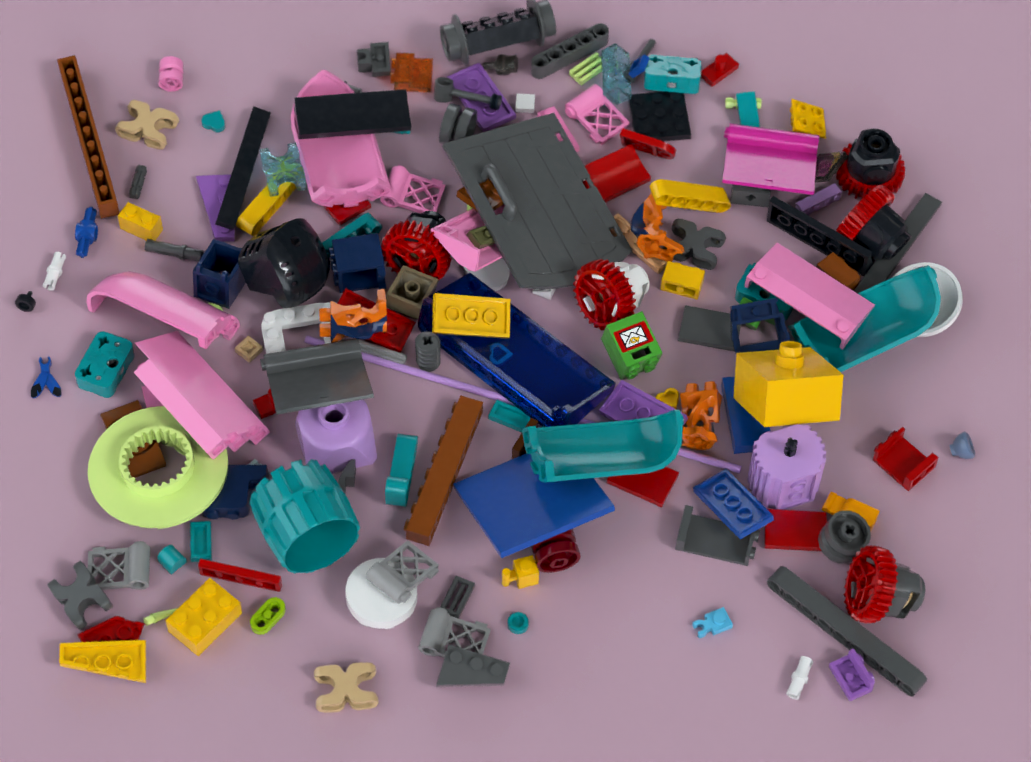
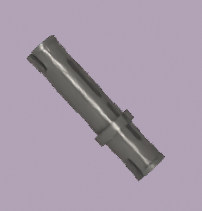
M147 239L145 242V251L175 256L180 260L188 259L199 262L204 254L203 250L189 248L187 245L180 246Z

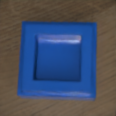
M642 55L634 60L628 75L634 78L643 73L650 58L647 55Z

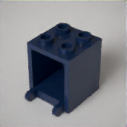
M378 233L332 240L333 248H329L331 270H333L334 286H338L339 293H343L345 288L351 291L378 288L379 290L385 289L386 292V271Z
M215 239L212 240L193 269L194 297L230 309L246 283L238 264V257L242 248Z

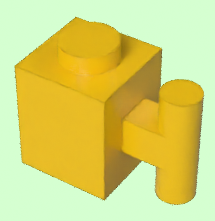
M530 555L513 560V570L504 568L502 570V585L507 587L510 582L516 581L518 589L539 584V571L534 556Z

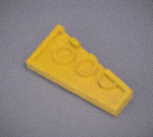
M146 640L60 643L59 664L62 667L146 683Z

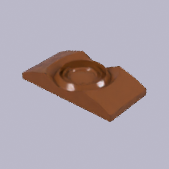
M136 400L101 413L100 416L107 430L117 420L132 412L141 410L142 407L139 401ZM153 440L152 444L146 442L144 448L139 446L137 447L138 452H132L133 458H129L128 472H130L131 477L137 478L167 466L156 440Z

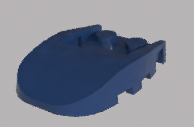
M778 298L730 306V332L735 354L779 350L781 342L790 340V334L787 332L784 322V315L779 313L776 304ZM774 319L778 340L740 346L737 325Z

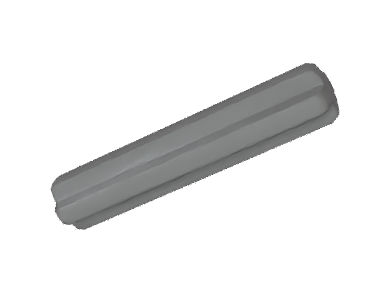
M359 340L361 352L399 364H405L407 360V355Z

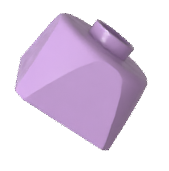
M364 399L327 407L300 410L298 412L295 426L306 464L310 459L317 460L320 466L325 464L333 474L343 471L351 459L356 460V468L371 465L376 461L377 452L369 409Z

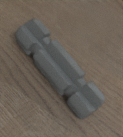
M144 165L136 167V173L131 184L132 187L129 191L130 198L132 199L140 197V191L145 180L144 177L147 173L146 166Z

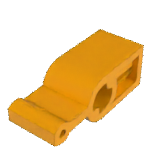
M834 492L829 493L822 507V511L832 515L840 511H852L859 514L866 520L870 527V532L880 512L853 498L845 499Z

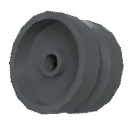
M450 103L441 123L440 143L443 144L474 135L477 123V110L467 107L462 112L460 105Z
M837 512L820 530L818 536L819 547L830 560L837 563H849L853 561V557H856V552L869 544L871 538L870 527L866 520L855 512Z

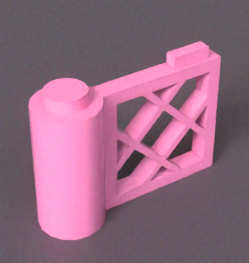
M596 84L565 105L567 116L577 119L591 133L589 136L596 144H604L621 132L622 128L625 129L630 125V122L605 97L601 87ZM605 104L610 112L600 113L599 108ZM587 116H595L596 123H589L585 118ZM599 117L609 118V125L598 124ZM612 119H619L623 124L614 126L611 125ZM598 128L608 129V134L602 137L598 133Z
M400 165L392 167L388 177L391 191L380 198L381 203L387 207L395 208L399 206L421 214L425 211H432L424 208L422 205L430 201L434 206L433 211L437 212L446 186L443 184V181L434 178L429 180L410 174L405 167ZM411 181L417 182L421 187L413 190L410 183ZM433 187L440 191L432 196L428 189ZM424 191L427 198L419 200L416 194ZM409 196H413L416 202L410 204L404 202V200Z

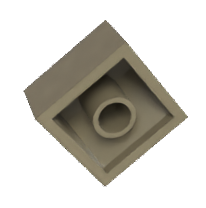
M403 265L386 294V308L422 321L430 308L438 279Z

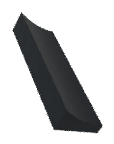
M407 89L296 97L294 99V113L299 139L411 131L412 125Z
M775 196L769 200L767 222L826 256L834 252L837 256L842 257L849 267L855 269L863 277L874 264L872 262V251Z

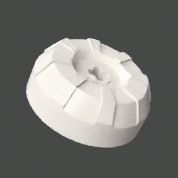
M375 558L363 562L353 570L346 583L348 609L354 618L366 627L379 629L394 628V626L404 622L412 615L417 603V586L410 591L411 596L405 603L397 604L366 579L368 570L376 562H382L385 558ZM390 562L388 564L392 568H400V562ZM404 574V578L409 582L415 580L413 574Z

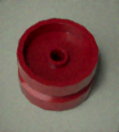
M573 529L531 546L539 571L546 573L559 572L572 567L580 560L581 556L578 545L575 543L576 538Z

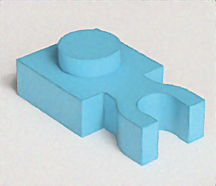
M724 607L705 614V620H696L692 624L694 629L697 627L703 628L702 631L698 632L699 639L706 636L710 631L714 636L733 627V623Z

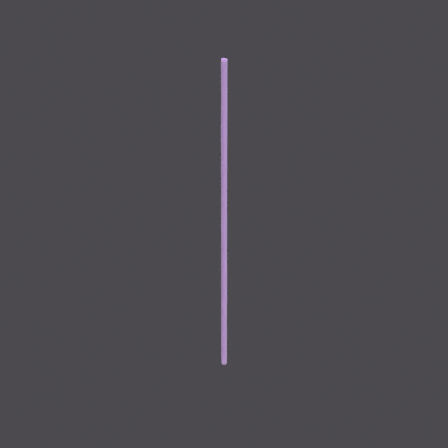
M308 335L304 341L314 346L325 344L324 340ZM361 352L364 361L486 398L499 400L573 424L597 423ZM680 448L677 454L739 474L742 468L740 465L684 448Z

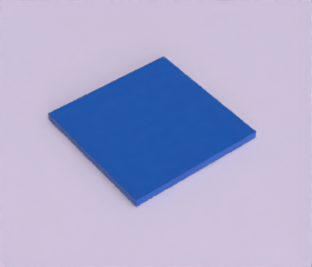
M524 454L453 484L455 491L501 558L615 511L614 504L594 478L541 482L539 480L540 475L534 474L530 463L533 462L531 454Z

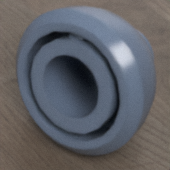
M960 433L955 438L953 444L950 445L951 453L953 456L957 455L963 459H973L975 457V450L968 433Z

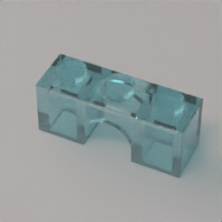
M615 43L601 51L603 95L618 105L632 96L631 82L622 73L630 68L629 53Z

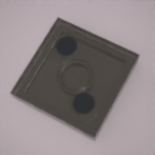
M842 151L819 154L816 159L815 183L829 182L848 158L847 153Z

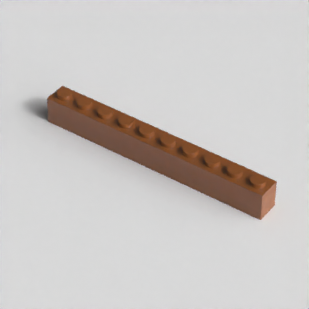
M76 56L57 59L100 217L102 219L119 215L117 199Z

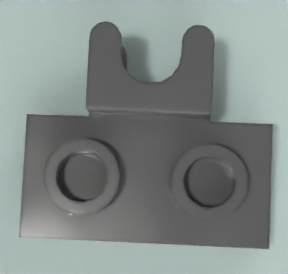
M388 42L370 43V48L357 50L359 72H372L373 77L391 76Z

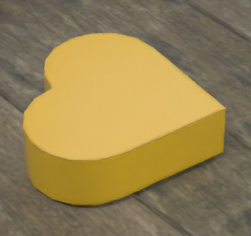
M668 388L664 393H658L655 398L677 409L679 392L675 388Z

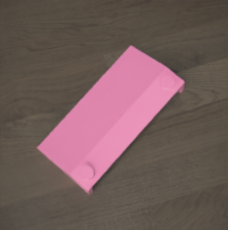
M505 205L495 210V214H502ZM471 209L431 228V232H434L436 239H439V242L452 257L469 271L476 272L503 258L496 244L478 249L467 237L466 234L470 230L485 226L480 214L475 209Z
M776 243L757 262L747 275L744 286L749 288L752 282H754L841 339L839 348L842 350L875 307V304L779 243Z

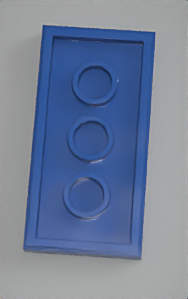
M727 469L693 487V492L739 539L774 521V516Z

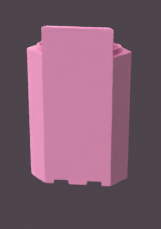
M178 331L135 343L148 357V360L141 363L137 370L134 371L135 375L213 460L228 446L235 453L249 439L257 445L270 433L258 417Z

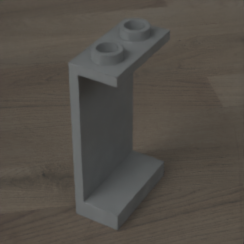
M685 505L675 550L748 566L749 559L754 560L756 547L752 546L753 541L758 542L759 529L739 539L722 521L692 515L693 506Z

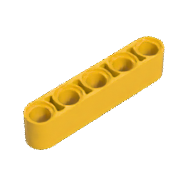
M290 160L287 161L238 217L236 227L251 236H255L304 180L303 168Z
M664 179L655 180L649 186L657 205L715 213L725 212L731 207L727 193L722 187Z

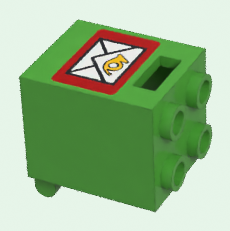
M642 311L606 325L601 337L620 380L625 378L630 380L638 376L640 372L645 371V373L653 371L662 355L659 344ZM644 349L646 355L634 360L631 354Z

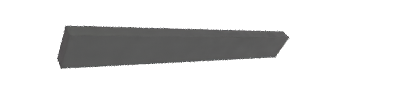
M927 193L923 195L904 222L908 227V233L912 236L911 239L891 260L885 257L881 260H876L854 292L859 293L889 278L937 212L942 201Z

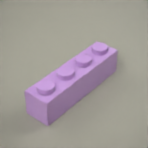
M834 183L814 193V195L796 202L795 208L806 215H810L812 212L818 211L834 201H838L841 198L842 191Z

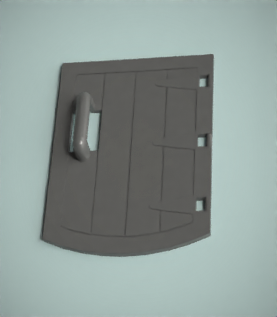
M555 113L443 143L442 147L519 288L556 289L574 286L573 282L576 281L574 276L577 275V271L583 265L599 259L609 260V263L622 262L632 252L630 245L597 187L594 186L590 179L588 171ZM560 133L563 141L559 142L556 134ZM487 179L492 181L505 205L502 214H495L479 185L486 182ZM585 180L590 186V188L586 189L583 184V181ZM611 228H613L616 232V237H613V235L611 234Z

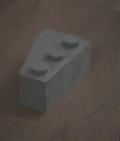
M449 644L436 687L504 685L510 663Z

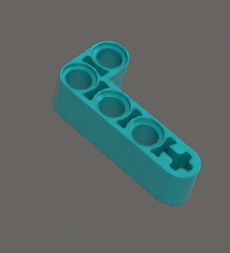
M399 433L397 435L390 476H387L385 487V501L388 505L407 506L418 447V436Z

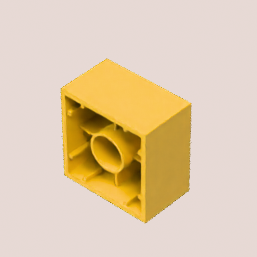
M783 341L780 343L779 350L736 353L733 398L764 427L840 421L844 375L811 347L802 348V344L799 342Z

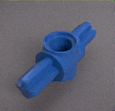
M93 207L86 208L84 220L76 224L75 239L78 241L76 255L80 256V258L87 256L89 246L97 240L98 225L95 223L97 209Z

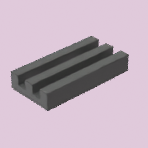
M456 576L440 607L446 609L450 616L459 619L475 587V583ZM458 583H462L450 608L447 609L446 607ZM466 585H468L469 587H468V589H467V591H466V593H465V595H464V597H463V599H462V601H461V603H460V605H459L457 611L455 612L454 609H455V607H456V605H457V603H458V601H459V599H460V597H461V595H462V593H463V591H464Z

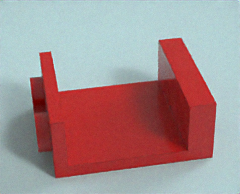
M901 427L898 431L894 430L888 436L887 441L884 443L880 442L875 447L873 461L909 491L936 467L939 457L933 452L928 457L923 455L903 437L905 428Z

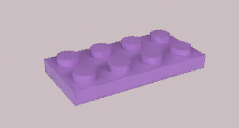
M480 63L447 76V78L453 80L455 89L489 97L493 94L502 96L499 110L491 109L490 104L459 97L465 108L477 110V125L482 132L490 131L516 119V113Z
M621 380L599 409V412L612 421H624L657 416L676 409ZM680 412L683 415L685 424L688 420V417L686 414Z

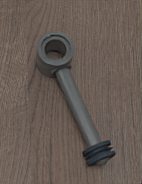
M440 77L435 80L434 99L438 102H450L453 96L490 104L491 109L499 110L501 106V95L493 94L489 97L455 89L453 80L446 77Z

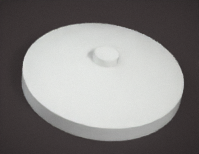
M929 262L912 264L893 276L895 277L904 272L927 265L933 268L937 274L936 280L941 295L939 314L932 326L917 337H928L946 330L957 319L962 308L963 294L959 281L950 270L939 264Z

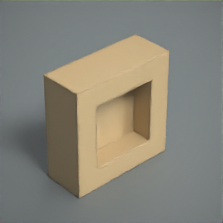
M247 336L235 347V352L248 363L263 351V346L250 336Z

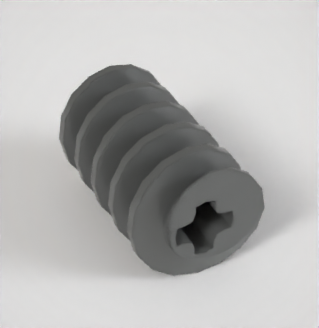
M421 332L415 339L416 362L421 370L431 372L440 365V339L435 333Z

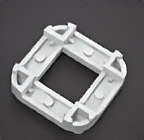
M330 302L277 309L265 313L261 328L266 354L286 351L282 333L283 329L330 323L320 322L319 309L330 308ZM323 337L325 344L331 343V337Z

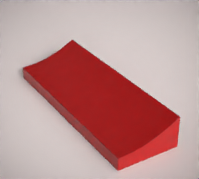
M633 144L585 165L594 186L597 187L605 203L651 181V176L638 157ZM583 181L585 188H590L587 181Z

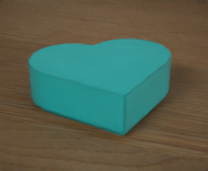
M220 110L206 114L201 119L202 126L205 129H212L216 133L222 132L225 129V121Z

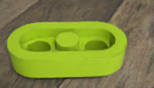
M278 597L268 599L251 617L250 625L252 631L259 635L268 633L284 616L286 611L284 601ZM273 609H278L277 612H272ZM260 623L265 624L263 627H258Z

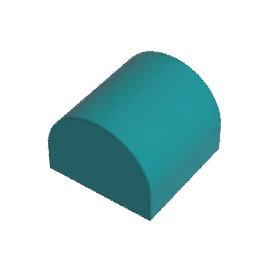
M173 545L163 548L157 557L158 562L170 574H173L187 563V559Z

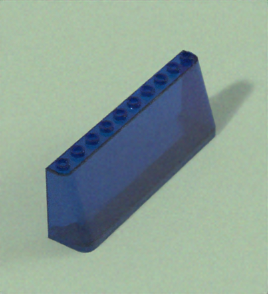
M472 273L466 274L435 292L503 298ZM433 294L423 299L417 322L420 332H432ZM511 303L510 338L508 339L436 334L440 339V348L530 418L537 420L538 424L542 427L578 424L613 392L616 384Z

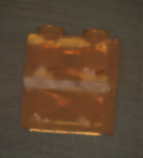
M396 53V58H392V69H395V72H391V83L394 84V90L407 89V92H431L433 59L415 58L414 53Z

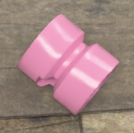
M167 56L160 60L159 86L161 89L171 92L182 88L184 64L180 58Z

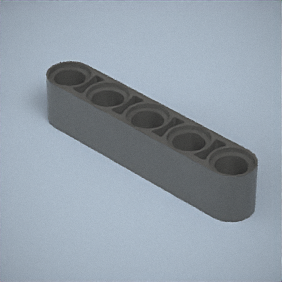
M602 23L596 24L535 55L531 62L532 76L536 79L545 78L605 47L608 44V26Z

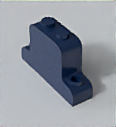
M228 465L227 478L220 494L202 512V515L209 519L229 518L236 520L246 517L250 512L252 490L256 489V486L264 477L269 479L267 465Z

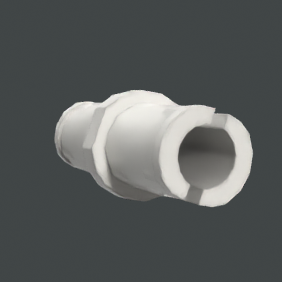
M61 252L54 253L51 265L46 270L47 276L43 287L46 288L49 285L47 290L50 291L55 289L57 280L63 272L62 266L66 255L63 254L61 258Z
M801 656L798 667L791 676L792 682L786 693L788 697L795 700L800 698L803 686L809 679L807 676L813 664L811 658Z

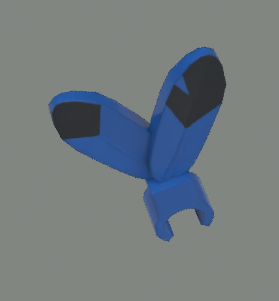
M40 357L41 373L31 388V397L37 398L42 393L45 385L52 395L60 397L61 388L50 374L51 358L48 357V363L43 364V360Z

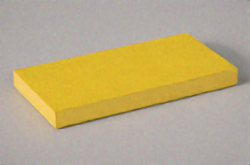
M434 293L432 333L508 339L510 338L511 299Z

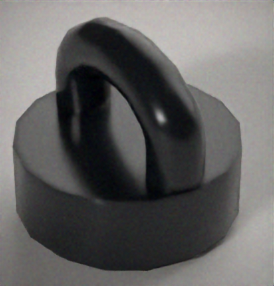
M32 291L17 296L15 305L18 309L25 312H30L34 309L36 301L31 297Z

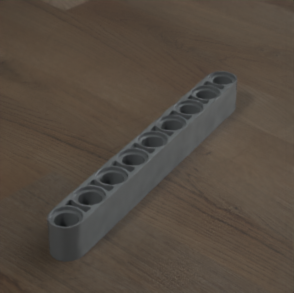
M780 566L767 580V585L772 591L847 649L851 650L854 648L856 653L862 656L865 663L905 694L914 696L927 682L923 672L788 568Z

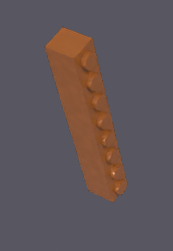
M460 395L458 402H454L451 411L453 415L447 419L445 424L446 432L444 435L441 434L438 446L440 447L438 452L434 451L431 459L433 464L431 468L426 470L425 484L420 485L417 495L419 497L418 501L413 502L411 507L412 516L405 522L403 530L406 531L407 540L430 546L453 489V484L457 479L483 414L482 401Z

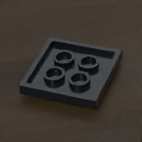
M652 92L628 94L634 132L661 141L691 139L684 93Z

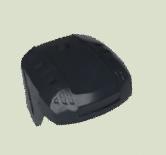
M302 218L285 222L282 225L258 233L246 242L238 257V264L249 290L273 295L283 308L298 306L316 295L325 286L330 271V260L320 238L312 226ZM283 263H286V264H287L286 266L281 267V264H283ZM287 273H292L291 276L286 277Z

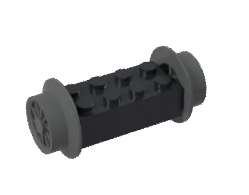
M527 0V9L518 8L509 14L502 12L493 18L482 17L477 22L466 21L461 24L458 16L454 14L452 15L451 23L440 26V37L446 58L449 62L460 59L464 65H468L469 55L534 39L539 46H543L546 37L556 35L555 17L548 0L538 2L536 0Z

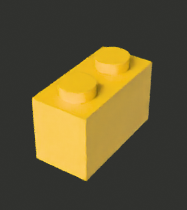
M127 202L118 215L121 230L146 241L147 239L156 241L163 231L160 216Z
M668 261L661 280L660 290L698 300L704 282L705 270Z

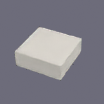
M516 94V112L534 113L535 94Z

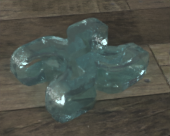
M296 142L288 143V151L281 157L272 155L269 148L259 149L270 197L279 195L278 187L285 182L295 184L298 191L307 190L303 166L300 164V155Z

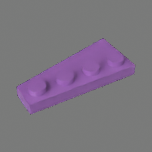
M231 174L196 176L214 239L221 242L235 241V228L230 230L215 224Z

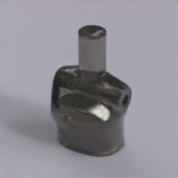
M500 54L494 62H484L483 68L484 70L495 69L498 75L506 76L511 73H517L518 58L517 55Z

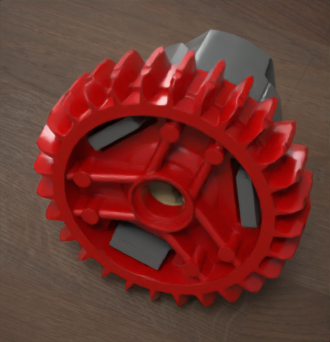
M870 545L856 552V557L852 558L853 563L849 564V571H846L848 575L847 579H845V593L843 594L846 597L844 600L846 604L845 609L851 618L863 623H876L885 616L904 619L910 611H916L920 608L925 596V583L919 574L911 571L910 567L895 563L896 559L893 558V553H890L885 548Z

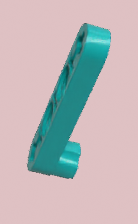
M365 213L323 241L322 244L330 258L329 248H333L332 240L361 236L365 233L367 235L379 234L382 230V225L370 213Z

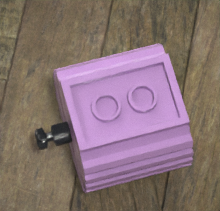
M787 425L777 431H767L759 437V440L754 441L747 480L749 489L752 490L751 494L756 496V499L762 502L765 508L787 510L814 501L815 494L819 490L826 462V450L824 451L825 445L822 443V438L817 437L818 433L815 430L811 431L809 425Z

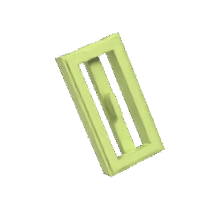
M596 52L569 70V75L582 86L608 68L609 63L604 61L602 56L599 57V54Z

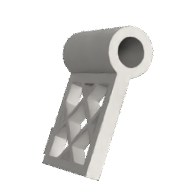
M407 540L382 562H376L368 570L366 579L397 604L405 603L411 596L410 591L427 577L431 579L439 572V564ZM408 549L414 554V557H403L402 552ZM390 562H400V568H392L388 564ZM403 562L415 563V569H404ZM418 563H426L430 567L428 569H418ZM404 574H414L416 579L413 582H409L404 578Z
M137 541L127 548L106 550V547H94L93 551H88V570L94 578L99 573L105 578L100 584L96 585L102 590L128 587L136 590L148 588L150 546L143 541ZM125 554L124 560L119 565L112 561L117 555ZM94 557H104L106 559L99 567L94 565ZM111 563L115 569L107 576L102 570ZM119 571L124 574V581L114 582L112 580Z
M437 607L430 611L418 649L429 656L438 655L445 657L447 651H444L447 644L454 642L456 647L462 648L458 639L467 636L472 645L463 649L471 650L474 648L476 653L483 654L491 629L487 628L488 624L476 621L474 624L452 617L446 609ZM452 625L461 626L464 633L455 636L451 629ZM476 631L484 633L483 640L475 643L471 633Z

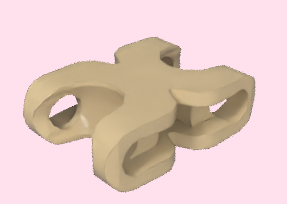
M131 100L127 106L128 111L136 119L130 122H118L115 127L117 135L132 142L144 138L146 146L158 150L164 149L167 144L166 137L159 130L163 128L174 129L179 123L178 116L174 112L163 108H156L150 112V106L147 103Z
M368 662L352 663L348 666L346 672H343L338 665L317 667L314 670L315 680L321 684H330L334 687V690L317 698L316 709L319 712L325 713L339 712L344 709L347 702L355 710L375 708L379 703L376 693L373 691H362L358 685L375 677L376 666Z

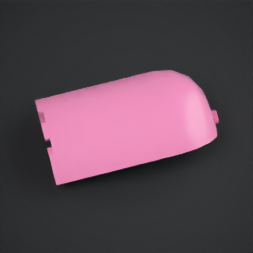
M322 70L309 80L300 90L297 97L355 92L337 76L327 70ZM293 104L291 129L312 202L326 207H333V205H343L344 208L359 206L358 202L368 199L371 202L391 191L375 134L299 139Z
M132 271L112 274L106 277L87 295V306L90 312L94 313L104 299L111 297L198 338L199 346L207 349L214 339L219 337L220 333L223 338L231 340L240 327L239 320L235 316L148 275Z

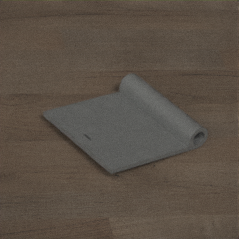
M359 339L264 354V359H260L262 371L266 370L276 414L374 398L362 359Z

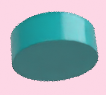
M515 612L509 616L508 629L512 633L522 634L528 629L529 620L524 613Z

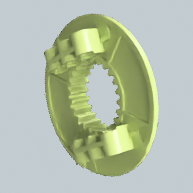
M164 406L149 407L122 417L100 436L89 458L88 481L92 494L98 504L114 518L142 528H169L195 518L215 501L227 478L228 453L227 449H225L213 460ZM153 440H156L157 443L161 442L168 447H173L178 453L186 456V461H184L185 467L181 468L182 474L177 473L176 480L171 478L170 483L162 482L161 486H158L157 483H154L152 487H150L149 483L143 486L141 481L136 482L135 477H131L130 472H128L129 458H133L132 452H138L137 447L144 448L146 442L152 444Z

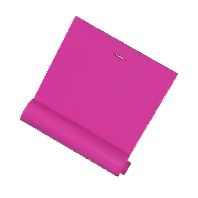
M730 124L729 127H725L724 138H728L722 183L814 195L819 135Z

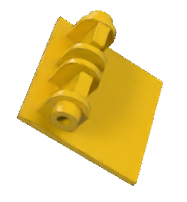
M791 99L790 120L793 127L792 132L819 135V138L826 139L824 109Z

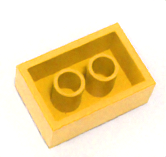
M209 578L165 620L168 632L199 656L242 614L241 603L214 580Z

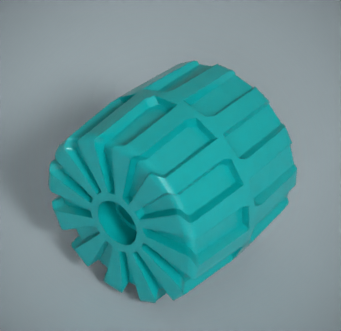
M310 459L306 465H303L302 460L291 462L290 469L285 470L283 466H280L271 472L272 479L264 477L258 483L256 491L252 493L250 498L252 512L268 546L281 566L286 567L289 572L310 573L326 568L346 555L359 538L358 531L360 530L357 517L346 494L325 464L320 466L318 461Z

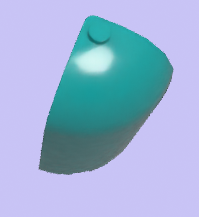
M929 265L922 266L857 293L875 304V307L843 350L839 348L841 339L808 317L788 325V328L795 342L801 343L803 348L811 347L837 370L843 372L919 336L932 326L939 314L941 295L936 280L937 274Z
M676 409L661 415L633 420L540 428L528 426L522 429L526 454H531L533 460L530 466L534 474L540 475L539 480L541 482L645 474L665 468L676 458L682 445L684 418L680 410Z

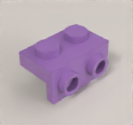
M854 648L849 650L848 655L829 663L831 672L849 702L872 692L875 682L874 676L870 671H867L862 656L859 653L857 654Z

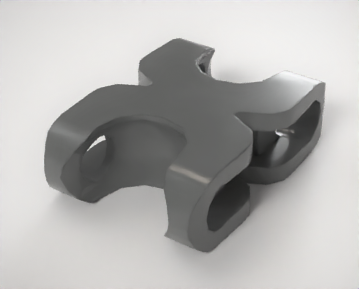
M675 219L671 226L672 232L683 239L675 242L683 245L684 252L674 255L673 260L683 262L691 257L694 266L707 270L714 269L717 264V257L705 248L722 247L726 241L724 232L711 227H703L700 231H697V226L694 222Z
M78 561L73 565L77 574L73 584L61 586L56 579H53L47 585L54 597L64 605V611L79 630H82L87 626L84 611L88 606L97 604L104 611H108L113 605L105 592L96 585V580L82 561Z

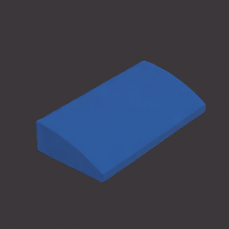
M722 377L721 388L734 454L751 453L754 441L759 440L761 435L770 431V427H764L733 398L735 377Z

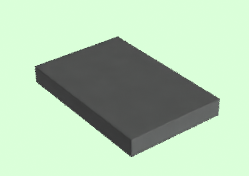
M685 305L678 341L734 351L730 332V313ZM737 325L738 335L740 334L741 325Z

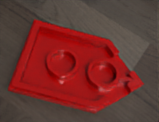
M114 616L79 633L78 637L81 642L139 640L144 623L133 622L123 617Z

